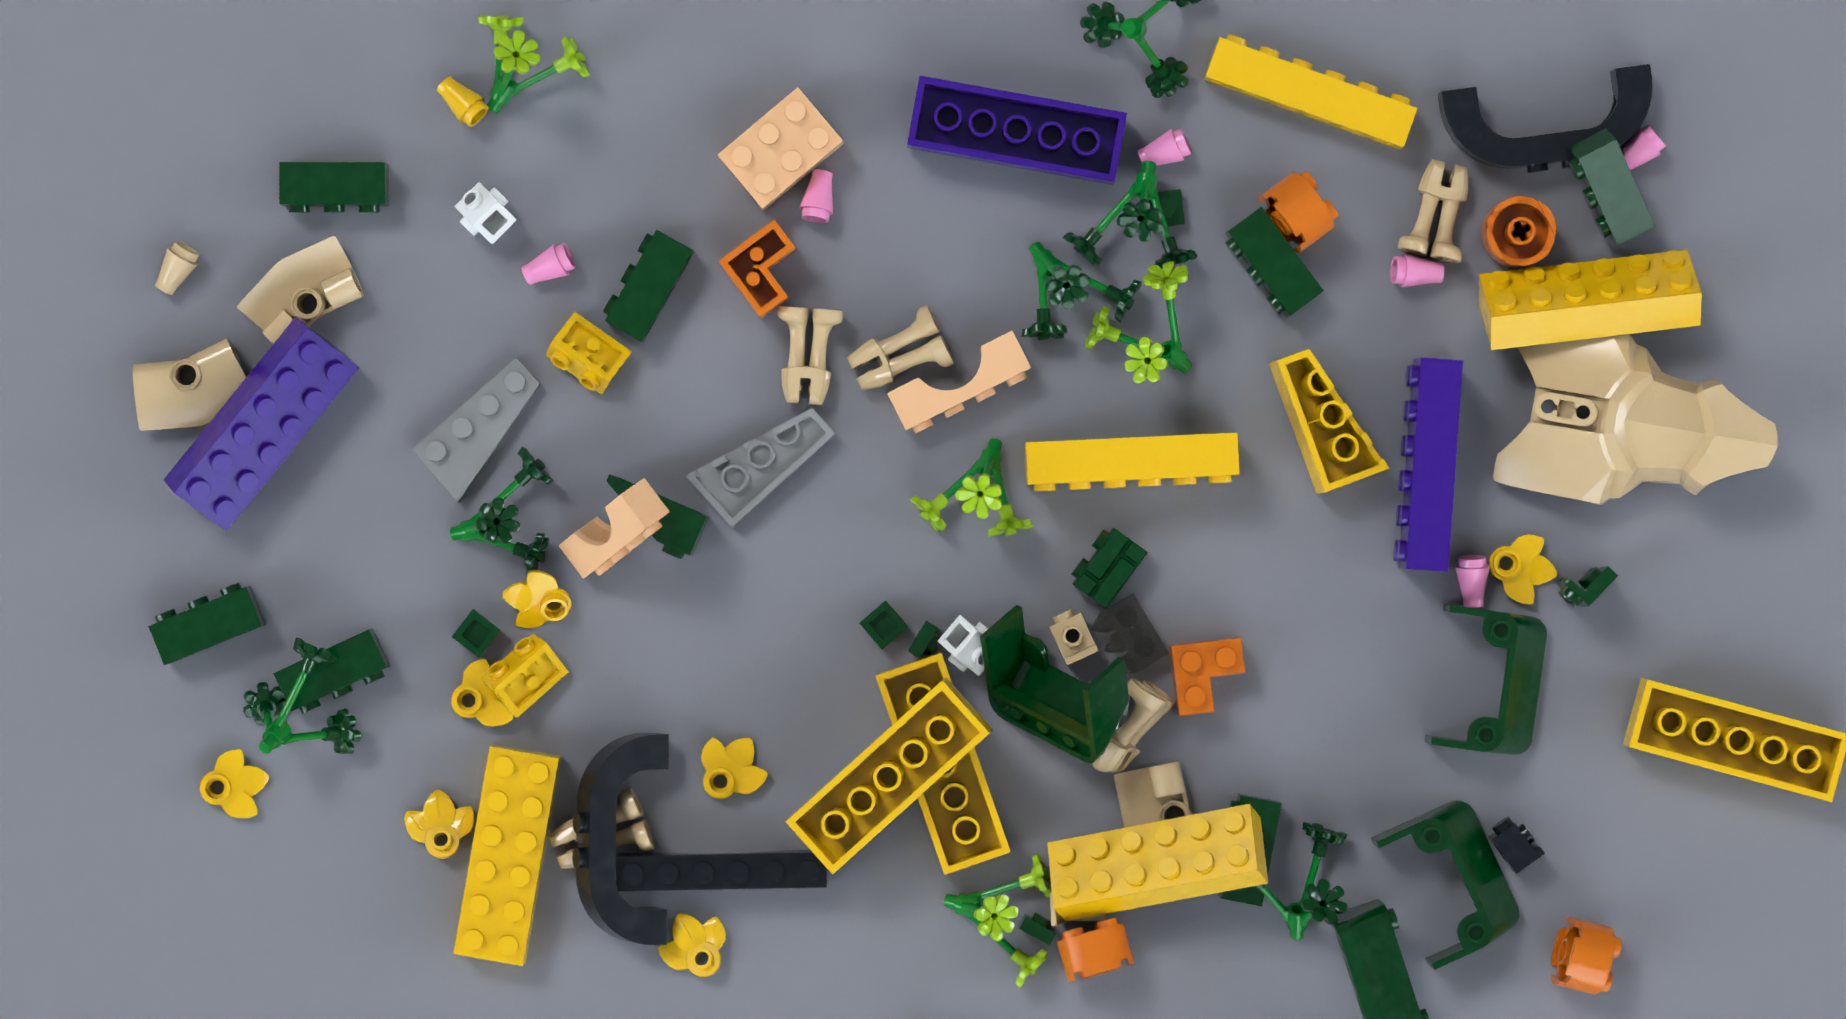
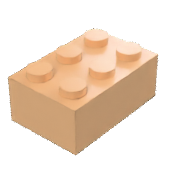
M797 87L718 154V157L764 211L844 143L841 137Z

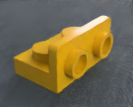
M574 312L552 340L546 356L550 358L554 366L560 370H567L577 377L585 388L603 394L632 351L577 312Z
M531 634L518 641L514 650L504 659L492 664L488 669V673L481 680L494 691L508 711L518 718L569 671L545 641L535 634Z

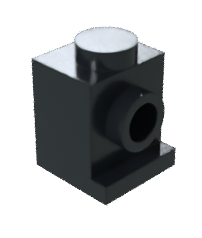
M1509 816L1492 827L1494 833L1488 838L1510 869L1516 874L1545 854L1542 848L1537 845L1532 848L1530 844L1535 840L1524 824L1518 827Z

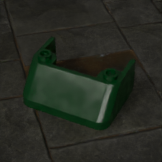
M1444 604L1443 611L1484 617L1482 625L1484 639L1494 647L1508 649L1498 718L1479 717L1475 719L1468 727L1466 740L1425 735V742L1431 745L1511 755L1524 753L1530 747L1533 737L1547 639V629L1544 623L1532 616Z
M1014 606L980 636L988 697L992 709L1007 722L1086 763H1094L1104 754L1129 702L1125 659L1118 657L1087 684L1049 665L1046 645L1039 638L1025 633L1022 607Z
M1460 800L1448 802L1371 837L1373 844L1381 848L1411 834L1416 846L1425 853L1434 854L1449 848L1477 911L1465 916L1459 922L1457 937L1460 943L1425 958L1428 965L1434 970L1484 948L1516 925L1519 919L1518 906L1475 811L1469 804Z
M1376 899L1349 908L1345 913L1337 914L1338 922L1331 926L1335 930L1363 1019H1429L1426 1009H1419L1394 932L1395 929L1399 928L1394 909L1387 910L1385 904Z

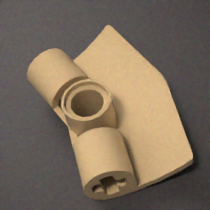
M331 236L278 261L241 300L237 308L259 326L266 338L274 344L295 317H298L310 327L326 313L363 297L364 293L338 238ZM312 294L317 300V307L315 311L307 314L302 308V301L307 295Z
M228 337L186 359L133 364V386L139 430L150 431L199 427L211 422L246 378L241 367L242 363L239 355ZM190 365L195 369L196 378L190 385H185L180 380V371L185 366Z
M1180 761L1114 775L1124 828L1166 820L1165 811L1170 806L1181 807L1185 816L1193 815L1189 809Z

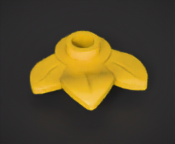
M1522 535L1511 546H1501L1495 549L1489 557L1490 572L1494 577L1502 580L1505 594L1518 603L1533 604L1535 597L1533 585L1546 583L1557 576V571L1553 564L1547 558L1540 555L1544 545V538L1540 536ZM1507 556L1511 559L1512 565L1508 570H1503L1500 567V560Z
M540 570L528 571L527 582L514 583L502 593L503 599L509 605L519 610L515 619V625L522 628H537L542 626L547 620H562L571 608L570 595L565 590L558 588L557 581L552 575Z
M486 659L477 660L464 670L462 685L454 690L451 697L452 708L459 716L464 718L476 717L485 726L505 725L512 721L514 717L494 691L481 680L490 668ZM472 694L475 697V704L469 708L465 707L463 704L464 696Z
M712 737L705 744L701 754V761L706 770L703 777V786L711 797L724 799L731 796L734 792L750 794L765 782L768 772L752 765L754 760V744L751 738L736 739L724 747L718 739ZM717 775H724L727 778V785L725 787L718 788L715 786L714 778Z
M242 749L230 750L218 757L214 770L208 772L202 778L200 793L206 802L212 805H221L229 816L250 818L258 814L257 805L252 796L265 787L269 780V774L259 767L244 765L245 760ZM214 781L223 783L224 790L221 794L213 792L212 784Z
M437 789L427 798L423 812L415 810L406 811L404 821L407 832L413 840L425 844L427 851L433 857L446 859L457 852L460 839L471 832L474 825V811L471 806L455 809L450 797L442 790ZM440 835L448 837V841L444 846L436 845V839Z
M677 914L672 926L674 941L667 942V945L659 946L658 950L661 958L668 966L675 970L689 969L694 975L699 977H709L715 974L721 965L719 950L726 940V931L721 920L715 916L702 925L690 915ZM702 953H707L709 957L705 965H699L697 961L698 956Z

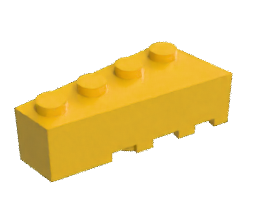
M1310 349L1268 363L1316 494L1326 493L1390 469L1385 460L1379 456L1373 447V442L1367 433L1363 432L1353 417V413L1346 402L1344 403L1334 389V384Z

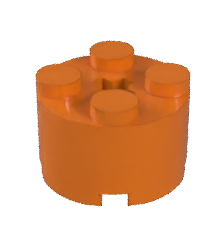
M1294 171L1258 197L1260 204L1266 201L1268 209L1265 212L1289 243L1293 240L1298 245L1293 249L1297 253H1301L1334 229V219L1339 216L1332 203L1327 199L1323 201L1315 191L1318 188L1317 183L1307 171L1302 174Z
M1514 196L1496 204L1487 213L1482 222L1481 237L1485 250L1493 260L1504 267L1522 268L1537 263L1548 255L1554 244L1557 227L1552 212L1545 204L1530 197ZM1514 223L1517 227H1525L1526 232L1522 235L1523 241L1519 237L1514 238L1511 232L1515 230Z
M1115 917L1097 922L1094 925V931L1084 933L1083 927H1079L1060 934L1062 940L1057 942L1068 983L1076 980L1074 974L1079 973L1082 980L1118 970L1120 967H1123L1121 963L1123 960H1126L1127 966L1135 964L1124 923L1118 924Z
M1568 917L1565 921L1569 923L1567 929L1560 927L1552 950L1550 965L1557 967V976L1550 975L1552 984L1593 995L1598 994L1600 991L1608 992L1613 979V974L1610 970L1613 958L1616 959L1620 954L1621 938L1615 937L1614 930L1610 926Z

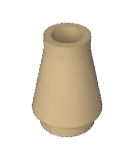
M175 241L172 247L168 246L158 279L154 284L155 287L166 294L173 295L179 285L199 264L197 259L200 254L192 247L180 241Z

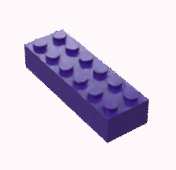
M919 75L907 148L1113 185L1116 179L1127 113Z
M295 317L164 478L165 483L173 493L227 531L359 367L345 353L298 317Z
M1421 357L1413 359V365L1407 366L1406 386L1411 387V397L1409 401L1405 400L1403 421L1409 422L1408 435H1402L1401 456H1406L1405 470H1400L1398 479V491H1404L1403 505H1397L1396 526H1401L1400 540H1395L1393 549V560L1399 561L1398 568L1448 572L1463 360Z

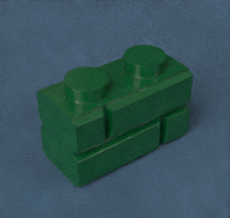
M1112 528L1109 533L1104 529L1092 544L1096 551L1090 560L1087 561L1085 558H1082L1071 573L1076 578L1072 584L1106 609L1148 553L1115 528Z

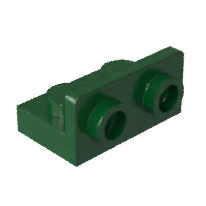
M1609 566L1600 567L1599 569L1592 567L1578 581L1582 586L1581 588L1569 577L1561 578L1557 582L1562 588L1558 593L1572 607L1578 605L1587 607L1598 598L1618 575Z

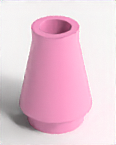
M1647 125L1642 130L1639 128L1621 151L1631 171L1661 155L1660 151L1666 145L1652 128Z
M1171 128L1145 147L1137 150L1141 163L1143 161H1152L1156 163V166L1185 161L1184 157L1192 154L1182 128L1175 131Z
M820 169L812 170L811 179L799 207L802 211V219L815 223L829 222V216L833 215L832 172Z
M554 243L531 262L522 266L521 269L527 283L533 285L537 282L570 275V271L576 268V263L565 243L560 245Z
M1403 253L1401 256H1394L1390 269L1391 282L1399 284L1401 288L1442 283L1444 264Z
M1464 555L1458 557V565L1455 568L1463 598V606H1484V595L1490 569L1486 556Z

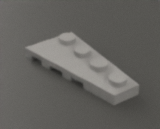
M516 357L412 449L457 502H460L513 422L516 421L540 386L539 381Z
M811 408L685 476L724 520L733 527L828 442L835 433L816 411Z

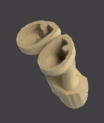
M1432 159L1418 187V191L1423 196L1415 227L1409 235L1402 236L1399 239L1397 249L1416 256L1424 257L1427 255L1432 220L1438 201H1442L1437 234L1429 258L1449 263H1461L1463 253L1460 248L1453 244L1452 235L1460 202L1467 201V167L1455 164L1448 180L1449 185L1445 187L1441 185L1444 177L1445 162Z
M929 305L920 307L916 313V320L903 331L879 342L873 337L860 345L847 357L851 369L870 364L875 359L879 363L880 367L874 370L871 369L856 378L861 390L875 389L893 384L895 381L894 376L924 362H937L942 367H949L955 363L950 349L941 335L903 355L892 359L888 357L895 351L919 339L930 337L940 332L938 323Z
M778 306V317L787 323L790 331L788 367L781 369L786 403L799 404V397L803 386L801 385V378H808L811 380L810 385H808L810 394L809 404L822 405L831 378V372L826 370L828 336L832 327L842 322L843 311L813 308L811 355L809 366H805V335L809 308Z
M1131 678L1127 685L1128 694L1135 702L1134 709L1128 720L1113 733L1104 754L1092 763L1094 768L1102 772H1122L1140 753V750L1135 747L1138 741L1171 709L1174 700L1170 695L1147 680H1144L1142 683Z
M632 788L624 790L620 794V803L616 806V824L644 815L642 806ZM573 819L565 822L548 835L552 847L569 844L572 840L576 841ZM641 820L623 830L617 831L616 848L630 844L637 845L643 852L655 849L653 836L647 820ZM573 848L556 857L561 869L575 868L572 861Z

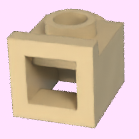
M1069 609L1052 617L1055 624L1048 627L1066 665L1099 651L1081 612L1073 614L1072 610ZM1075 629L1078 631L1079 638L1076 642L1067 641L1066 632L1068 630Z

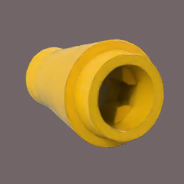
M451 76L444 79L437 88V92L443 97L461 124L466 123L469 127H472L488 111V106L484 103V97L460 84Z

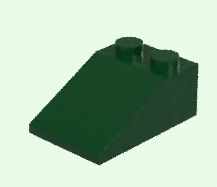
M609 474L607 482L618 495L635 485L615 475ZM657 494L670 512L659 520L663 527L653 533L652 536L657 542L664 544L662 551L679 559H683L684 554L693 555L709 516Z

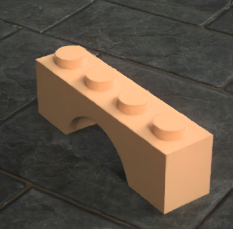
M1013 330L980 347L981 362L978 372L963 387L955 390H939L930 387L920 378H916L888 392L887 395L905 431L912 428L915 434L934 425L931 418L941 413H944L946 418L953 416L965 409L962 404L963 402L975 397L978 403L996 394L993 387L1005 381L1010 387L1028 378L1025 371L1031 369V366Z
M645 478L620 494L605 507L611 526L597 516L558 545L583 579L594 571L598 576L602 575L649 536L663 527L659 520L670 511Z

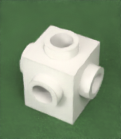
M480 182L465 193L463 198L454 206L464 216L459 222L473 236L480 232L491 244L517 221L504 207L509 201L495 187L488 191Z
M959 615L939 638L938 642L951 653L948 660L962 672L969 668L980 676L985 670L980 636L988 628L981 622L974 626L963 616Z

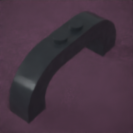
M1650 64L1615 68L1610 71L1613 91L1611 110L1600 125L1589 129L1521 138L1503 137L1493 132L1483 121L1479 109L1477 87L1441 91L1438 94L1440 114L1447 133L1458 148L1482 164L1505 169L1527 167V173L1547 171L1548 164L1560 162L1562 169L1571 168L1569 161L1573 160V157L1568 147L1605 128L1617 139L1619 146H1621L1640 128L1648 113L1652 98Z
M662 733L629 734L617 738L603 747L593 757L584 771L577 794V812L573 816L576 848L573 850L572 861L576 868V883L579 897L585 911L593 922L606 933L621 940L644 945H667V909L632 907L621 897L617 889L615 877L616 801L621 786L633 774L643 770L668 769L669 734Z

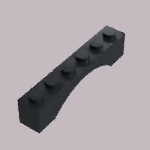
M811 850L706 854L618 853L616 855L615 869L618 891L827 888V868Z

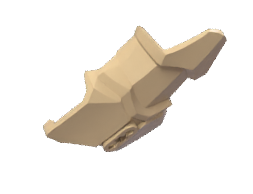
M1630 334L1516 347L1527 364L1535 382V397L1530 422L1511 443L1497 454L1493 480L1497 483L1598 505H1603L1609 499L1623 497L1643 482L1681 484L1684 489L1693 495H1697L1703 488L1715 481L1739 473L1768 467L1778 449V434L1775 423L1761 416L1727 390L1718 378L1704 379L1697 383L1663 373L1648 349L1638 345ZM1547 400H1552L1557 405V409L1551 413H1545L1542 409L1543 403ZM1581 406H1587L1590 410V415L1586 419H1580L1577 415V410Z

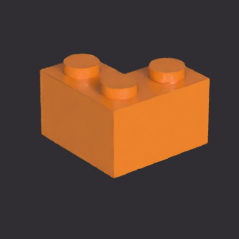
M774 219L718 262L761 319L789 299L769 270L794 252L796 247Z
M1240 637L1169 645L1176 710L1179 716L1214 712L1210 677L1245 673Z

